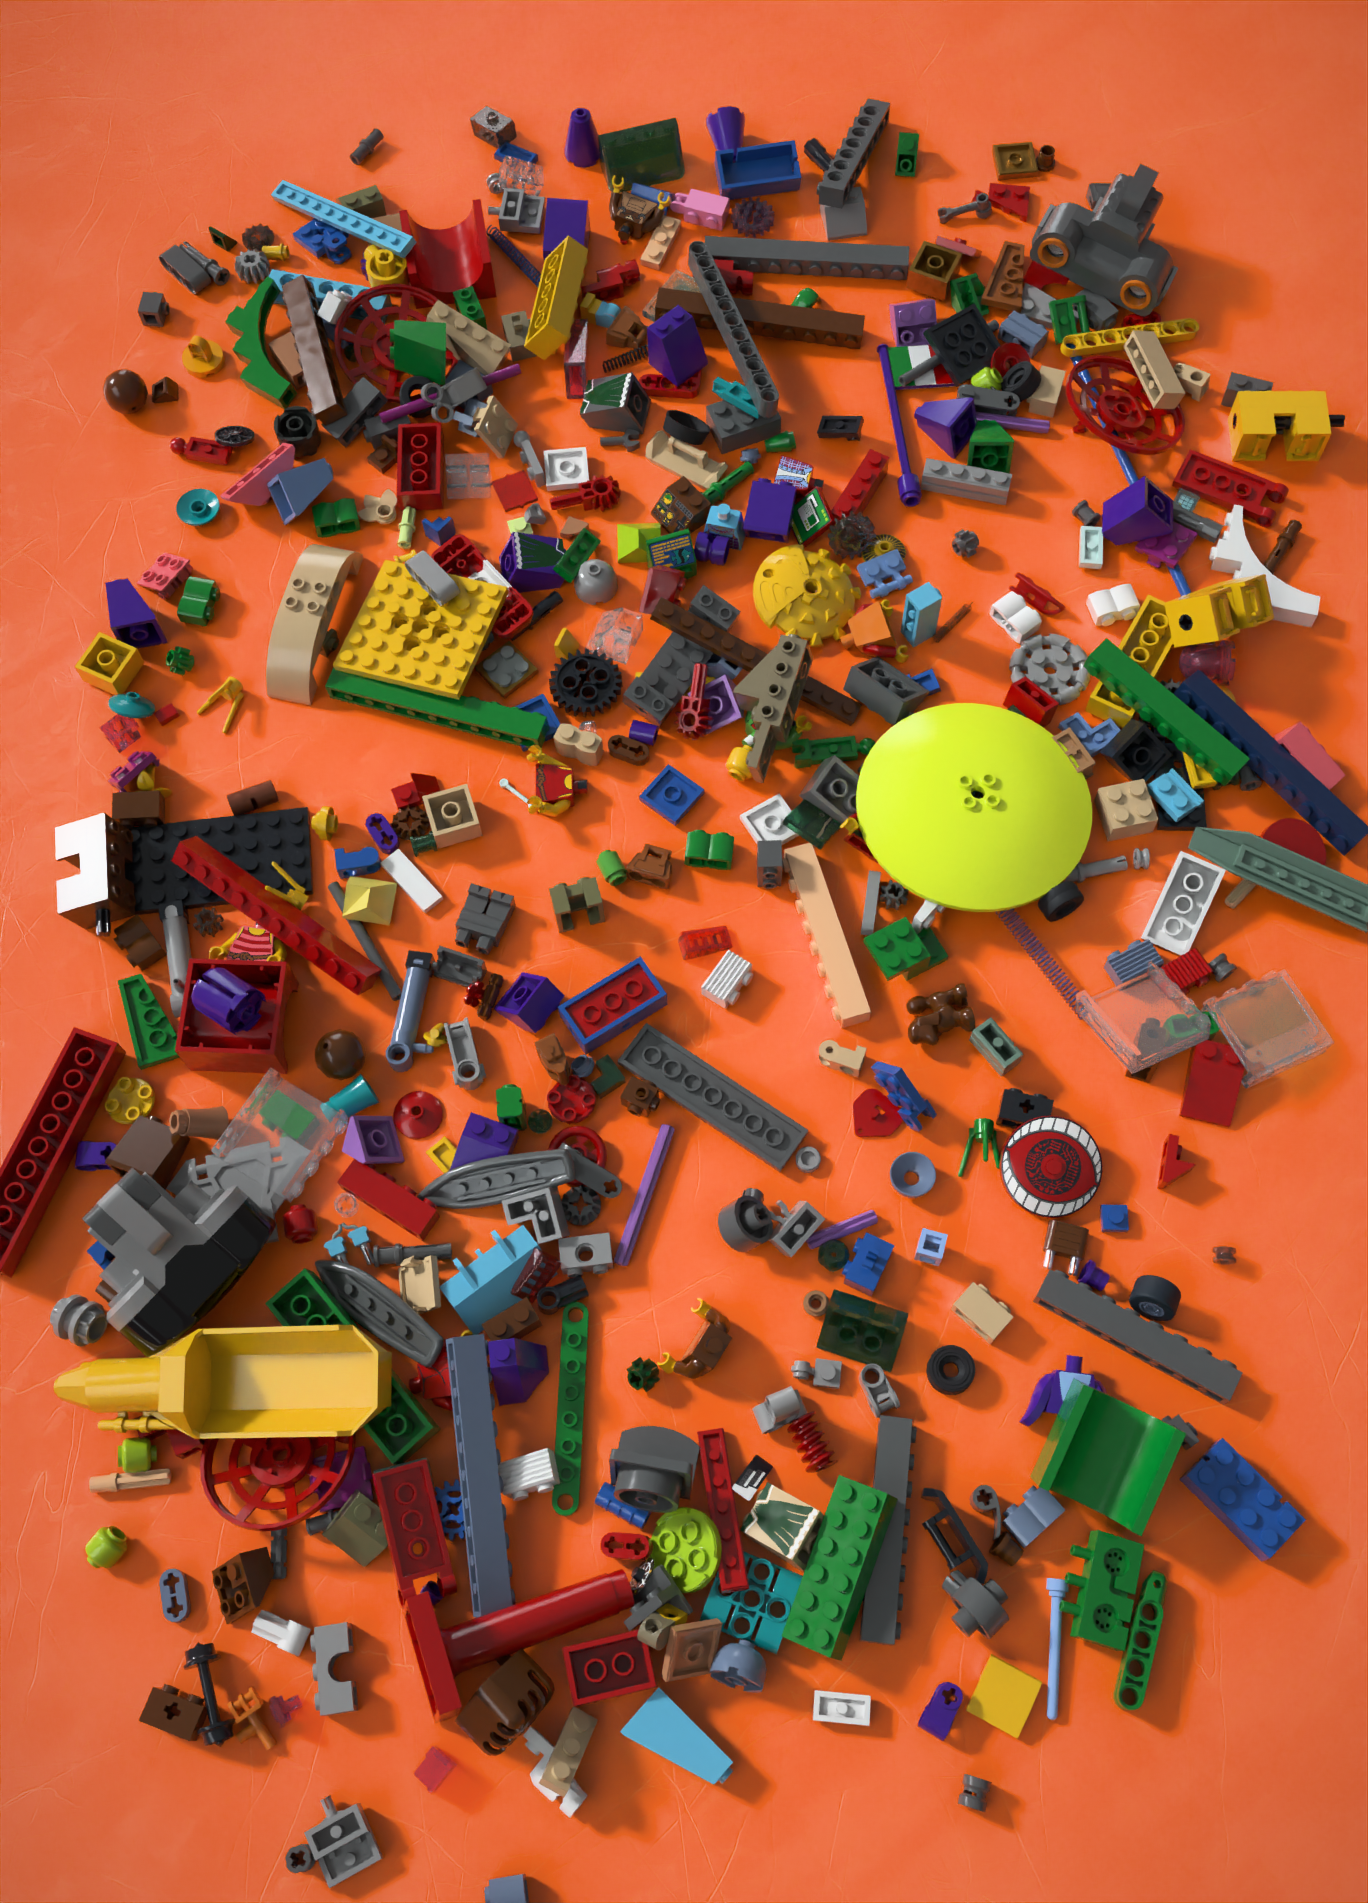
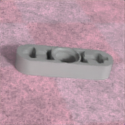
M869 870L861 935L869 936L873 934L881 872Z

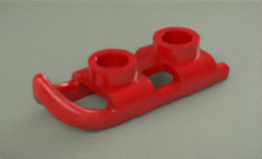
M1019 572L1016 573L1015 577L1020 581L1016 588L1011 585L1009 590L1017 595H1021L1027 603L1043 614L1056 615L1065 610L1066 607L1052 597L1048 590L1037 586L1030 577H1026ZM1029 592L1035 596L1034 600L1027 597ZM1048 601L1059 607L1057 610H1046L1044 608Z

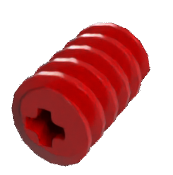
M815 1411L798 1417L787 1428L788 1433H796L792 1437V1442L801 1443L796 1449L798 1453H805L801 1461L803 1463H810L805 1469L807 1473L822 1471L839 1461H830L829 1459L835 1452L834 1450H825V1447L830 1443L829 1440H820L825 1431H816L815 1428L821 1422L820 1420L811 1421V1418L816 1414Z

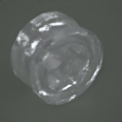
M346 1192L336 1197L334 1207L339 1215L346 1218L357 1213L359 1203L354 1195ZM347 1199H350L352 1207L349 1210L346 1208V1211H343L341 1203L344 1200L347 1202Z

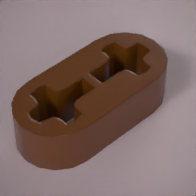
M614 735L608 740V750L614 758L636 766H643L649 761V748L644 743L623 735ZM619 743H621L622 747H619L616 750L614 748V745L617 746ZM640 751L643 752V755L635 757V753L638 754Z

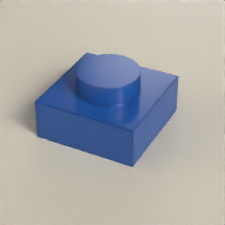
M1102 1204L1100 1206L1101 1232H1128L1127 1205Z

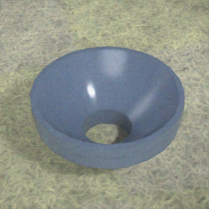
M906 1152L899 1155L893 1161L889 1172L893 1188L899 1194L908 1198H918L927 1194L932 1189L936 1179V1170L933 1163L927 1156L918 1152ZM908 1172H913L918 1176L919 1181L915 1185H908L904 1181V1175Z

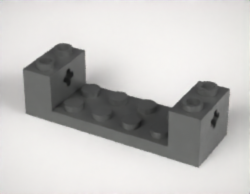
M704 585L690 602L688 612L728 633L738 621L741 612ZM672 632L641 676H636L623 694L622 702L660 728L691 686L694 665L696 663L706 664L714 653Z

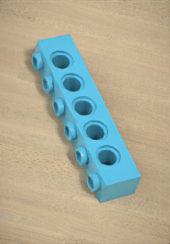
M271 270L269 277L275 281L281 291L274 302L275 304L285 305L282 299L284 295L282 285L302 274ZM304 275L314 286L319 309L328 291L333 292L334 289L340 292L344 291L354 298L370 288ZM382 295L369 300L375 311L392 307L390 295ZM360 305L349 318L364 320L368 315L362 305ZM388 315L380 317L384 324Z

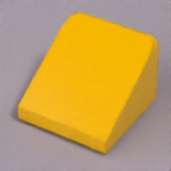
M567 628L561 630L554 644L556 657L568 660V653L570 652L575 656L579 648L578 641Z

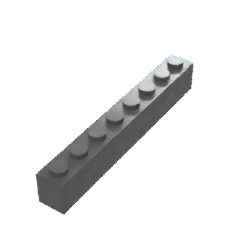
M1050 1269L1033 1300L1034 1303L1222 1405L1231 1400L1243 1372L1237 1370L1235 1364L1227 1360H1218L1212 1356V1352L1203 1347L1196 1348L1190 1345L1185 1337L1179 1334L1172 1335L1164 1331V1327L1155 1321L1148 1322L1140 1318V1314L1133 1309H1123L1116 1305V1301L1111 1297L1097 1295L1092 1292L1093 1289L1090 1286L1081 1282L1077 1284L1069 1280V1276L1060 1270L1053 1271Z
M880 1415L878 1420L873 1488L890 1494L898 1500L863 1598L859 1642L893 1646L895 1645V1640H900L901 1623L896 1622L897 1611H902L903 1594L899 1593V1583L904 1582L906 1565H901L902 1554L907 1553L908 1537H904L903 1533L904 1525L909 1526L910 1509L905 1508L906 1498H911L912 1481H908V1470L913 1471L914 1454H910V1445L916 1441L917 1427H912L913 1419Z

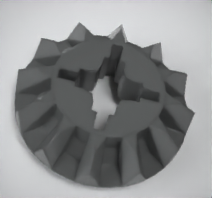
M583 1185L571 1187L563 1195L561 1201L566 1220L574 1225L582 1226L593 1222L601 1210L599 1195L593 1189ZM580 1196H582L584 1203L588 1204L583 1207L581 1215H579L577 1206L572 1205L579 1202Z

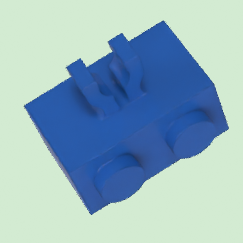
M867 1232L863 1239L858 1237L852 1250L856 1255L852 1262L847 1261L842 1271V1275L846 1276L843 1284L872 1297L891 1256L894 1245Z

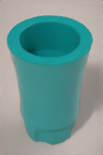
M360 1074L349 1085L330 1097L329 1101L323 1103L320 1108L330 1124L334 1126L340 1121H345L354 1114L380 1103L367 1080Z

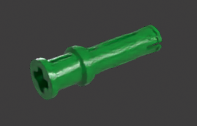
M746 461L720 482L711 483L710 488L700 493L712 506L718 500L722 501L729 490L755 472L754 467L750 462Z

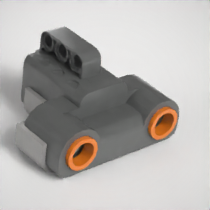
M1140 163L1134 176H1127L1123 173L1116 175L1105 197L1099 198L1093 211L1071 202L1061 203L1057 206L1050 204L1032 238L1031 260L1069 278L1070 281L1093 293L1104 296L1107 300L1137 315H1149L1153 308L1157 307L1163 300L1178 271V267L1173 265V259L1169 252L1162 246L1148 240L1155 226L1152 222L1164 199L1163 194L1153 187L1159 172Z

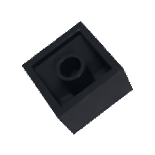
M1131 719L1100 751L1113 768L1129 781L1144 779L1146 782L1172 756L1170 751L1145 723L1135 719Z

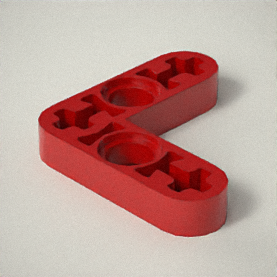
M702 369L683 382L681 389L676 385L672 389L664 388L666 384L673 383L665 376L657 374H645L640 377L639 383L648 396L693 399L700 392Z

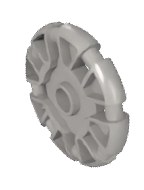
M1049 634V636L1035 635L1021 642V647L1019 649L1016 648L1009 663V670L1012 671L1010 678L1012 683L1026 676L1055 699L1059 705H1064L1077 699L1080 696V692L1085 691L1090 682L1091 675L1083 667L1088 656L1078 644L1074 645L1070 642L1071 639L1058 634ZM1042 645H1049V649L1043 650ZM1026 653H1028L1029 655H1031V658H1030V659L1025 656ZM1050 667L1053 668L1056 673L1047 674L1044 671V669ZM1079 667V670L1073 671V668Z

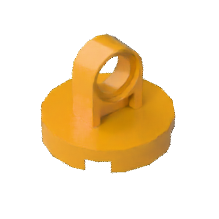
M196 335L192 337L182 354V362L187 372L197 378H207V374L213 372L217 374L223 368L225 362L222 348L216 342L205 340Z

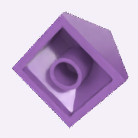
M726 674L705 684L703 698L710 699V711L707 716L714 718L708 721L712 728L710 730L705 729L706 734L744 717V710L740 708L733 693L736 685Z
M392 1116L350 1117L342 1152L363 1164L403 1163L405 1161Z

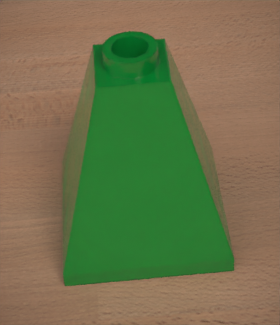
M978 420L970 438L967 466L1010 474L1014 439L995 420Z

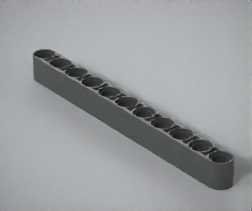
M694 241L689 245L688 266L758 413L765 418L774 417L777 413L779 393L708 246L702 241Z

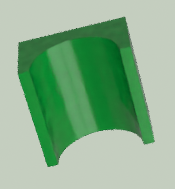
M1074 1378L1030 1477L1040 1488L1071 1498L1118 1522L1131 1532L1142 1536L1186 1433L1163 1420Z

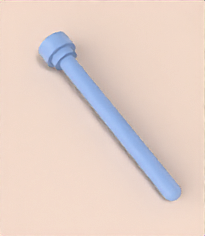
M1047 1578L1046 1590H1049V1596H1051L1047 1717L1050 1720H1055L1058 1717L1062 1611L1059 1610V1604L1065 1598L1066 1592L1069 1591V1584L1065 1583L1064 1579Z

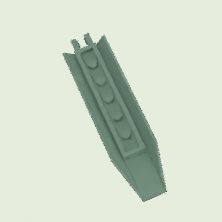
M1195 827L1188 846L1190 850L1236 876L1365 933L1368 931V884L1250 832Z

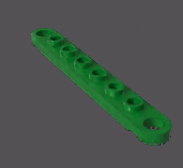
M581 1302L567 1305L563 1310L555 1439V1460L560 1484L553 1486L552 1506L557 1514L565 1517L571 1516L577 1511L580 1499L589 1312L587 1307ZM571 1310H581L583 1318L579 1322H572L569 1319ZM563 1495H570L573 1498V1505L568 1510H562L558 1506L559 1498Z

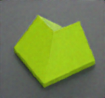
M661 523L617 524L618 563L647 562L646 540L661 536Z

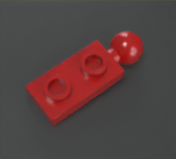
M180 437L173 438L170 442L171 451L177 455L184 453L186 459L227 466L233 447L221 445L215 440L190 437L188 443Z

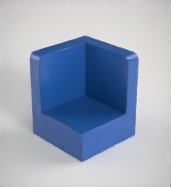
M449 516L445 520L438 517L433 523L426 518L422 521L425 536L439 546H442L456 534L453 519Z

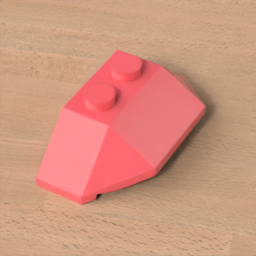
M282 443L228 490L223 492L220 497L230 502L257 506L265 505L271 500V493L267 484L277 474L293 469L295 447L292 444Z

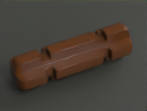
M496 973L491 974L488 981L490 985H487L481 1000L482 1005H479L477 1011L478 1017L486 1020L490 1018L491 1008H494L500 992L499 988L502 987L504 981L503 976Z

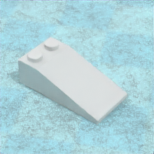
M1180 851L1141 939H1149L1152 944L1180 956L1189 952L1226 870Z

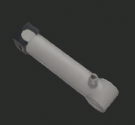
M182 900L158 904L159 916L164 928L172 991L170 1003L175 1018H179L181 1014L189 958H192L187 925L190 924L189 914Z

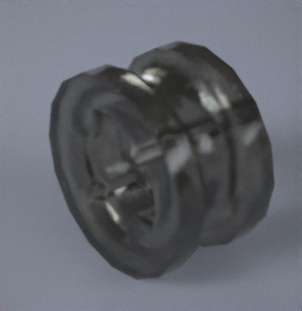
M1219 1246L1212 1249V1252L1215 1254L1213 1263L1222 1265L1237 1263V1259L1234 1257V1254L1237 1253L1236 1248Z

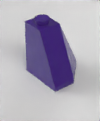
M516 1338L489 1341L490 1369L499 1405L527 1402L539 1383L549 1374L547 1347Z

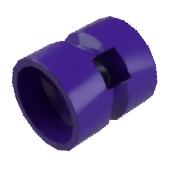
M699 532L694 547L696 560L702 562L711 560L712 564L725 566L730 548V538L722 536L713 538L712 534Z

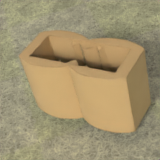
M565 723L559 725L554 735L555 749L560 755L567 758H577L581 763L589 766L598 765L604 753L603 742L600 736L589 731H580L577 727Z

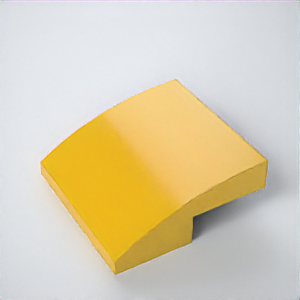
M991 1654L979 1677V1682L966 1707V1711L1018 1739L1040 1690L1042 1681Z

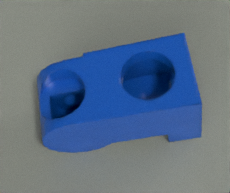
M365 847L361 851L346 853L344 848L334 849L336 870L340 879L372 874L381 868L382 861L378 851L373 847Z

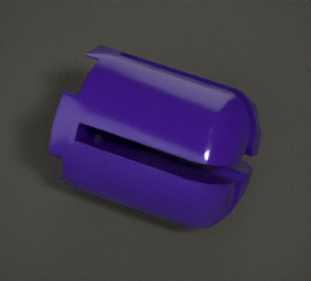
M225 968L209 969L202 975L204 980L210 984L201 979L197 980L191 995L193 1005L199 1012L236 1035L235 1032L242 1030L248 1032L261 1018L262 1015L258 1012L262 1000L266 1002L265 995Z

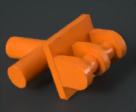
M251 1686L248 1689V1693L245 1695L240 1694L237 1701L234 1703L230 1701L227 1705L237 1724L246 1717L250 1722L248 1726L236 1734L239 1742L242 1744L257 1734L266 1750H269L277 1743L256 1711L263 1705L264 1701L260 1698L254 1687ZM254 1700L255 1704L250 1706L248 1702ZM243 1707L245 1711L240 1714L238 1710Z

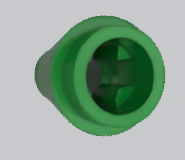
M786 430L764 440L767 453L792 452L791 449L796 448L793 431L788 432Z

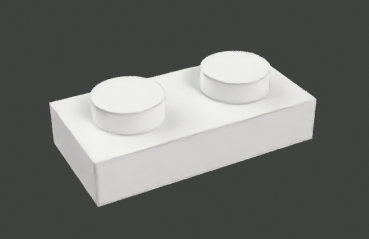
M814 1690L813 1720L869 1726L871 1696Z

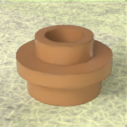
M814 1290L807 1293L804 1297L803 1307L810 1316L819 1317L827 1312L829 1300L823 1292ZM813 1300H818L821 1303V1306L819 1308H813L811 1302Z

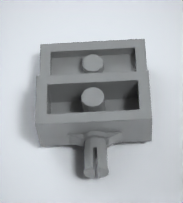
M504 188L501 206H488V215L499 216L500 231L540 234L546 203L545 197L527 196L524 189Z
M331 1795L320 1800L326 1818L320 1824L304 1832L314 1859L315 1861L318 1860L328 1887L331 1888L383 1859V1855L361 1803H356L345 1810L337 1811Z

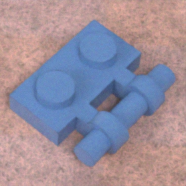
M898 549L857 566L858 573L865 587L873 584L875 586V589L870 590L872 599L879 596L881 598L885 597L889 592L896 589L902 590L906 588V585L913 583L910 574L904 577L900 575V573L906 570V566ZM890 577L893 580L892 582L887 584H884L882 582V580H885Z

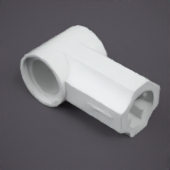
M261 1610L253 1623L251 1633L278 1644L277 1647L299 1656L311 1629L290 1619L287 1621L273 1613Z

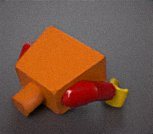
M884 599L881 604L877 601L871 604H863L859 607L853 617L848 620L851 633L840 637L845 650L856 645L862 655L895 657L900 663L907 661L909 655L902 654L907 652V646L901 645L898 649L895 648L897 643L888 617L893 612V607H889V600Z

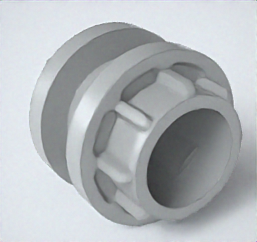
M79 1294L59 1300L53 1307L50 1315V1324L53 1326L54 1334L64 1340L69 1339L71 1343L80 1347L97 1342L103 1336L108 1324L103 1306L95 1301H88L87 1298Z

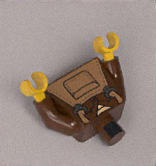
M614 175L612 178L614 191L611 192L609 202L611 220L615 222L614 229L619 231L618 237L624 241H627L630 236L640 239L645 233L655 230L660 225L665 213L664 208L670 206L672 202L671 197L668 196L667 200L662 202L664 192H660L658 195L660 203L658 207V203L625 191L619 193L620 189L624 187V179L622 177L621 184L616 185V176Z
M697 1298L700 1302L699 1308L695 1310L691 1307V1311L701 1318H706L681 1360L676 1361L669 1353L664 1352L662 1356L666 1361L663 1363L657 1362L658 1366L667 1374L674 1371L676 1374L691 1379L705 1375L714 1369L732 1340V1337L728 1335L730 1329L729 1319L713 1309L710 1304L701 1298Z

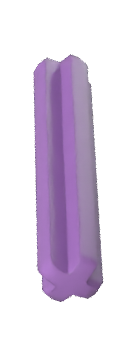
M874 1210L866 1211L814 1232L806 1240V1243L810 1249L817 1248L876 1224L878 1217Z

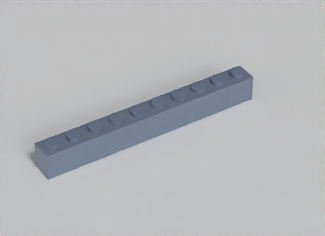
M484 1334L446 1339L473 1617L475 1618L515 1604V1593L510 1586L512 1565L507 1558L509 1536L504 1529L506 1508L501 1500L504 1486L502 1477L499 1476L498 1472L501 1457L495 1443L498 1428L496 1422L493 1421L492 1410L495 1408V1400L493 1394H490L489 1383L492 1381V1373L490 1367H487L486 1356L489 1355V1348Z

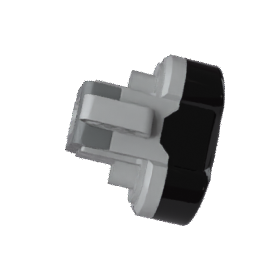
M131 1168L82 1218L90 1226L87 1231L116 1257L99 1275L101 1279L118 1293L108 1303V1306L111 1308L107 1312V1322L146 1357L164 1350L213 1310L248 1270L276 1227L275 1220L238 1186H229L226 1190L220 1188L210 1197L191 1180L173 1198L146 1172L140 1175L134 1168Z

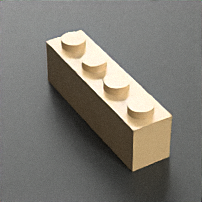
M1133 330L1123 347L1153 408L1175 409L1186 393L1155 332Z

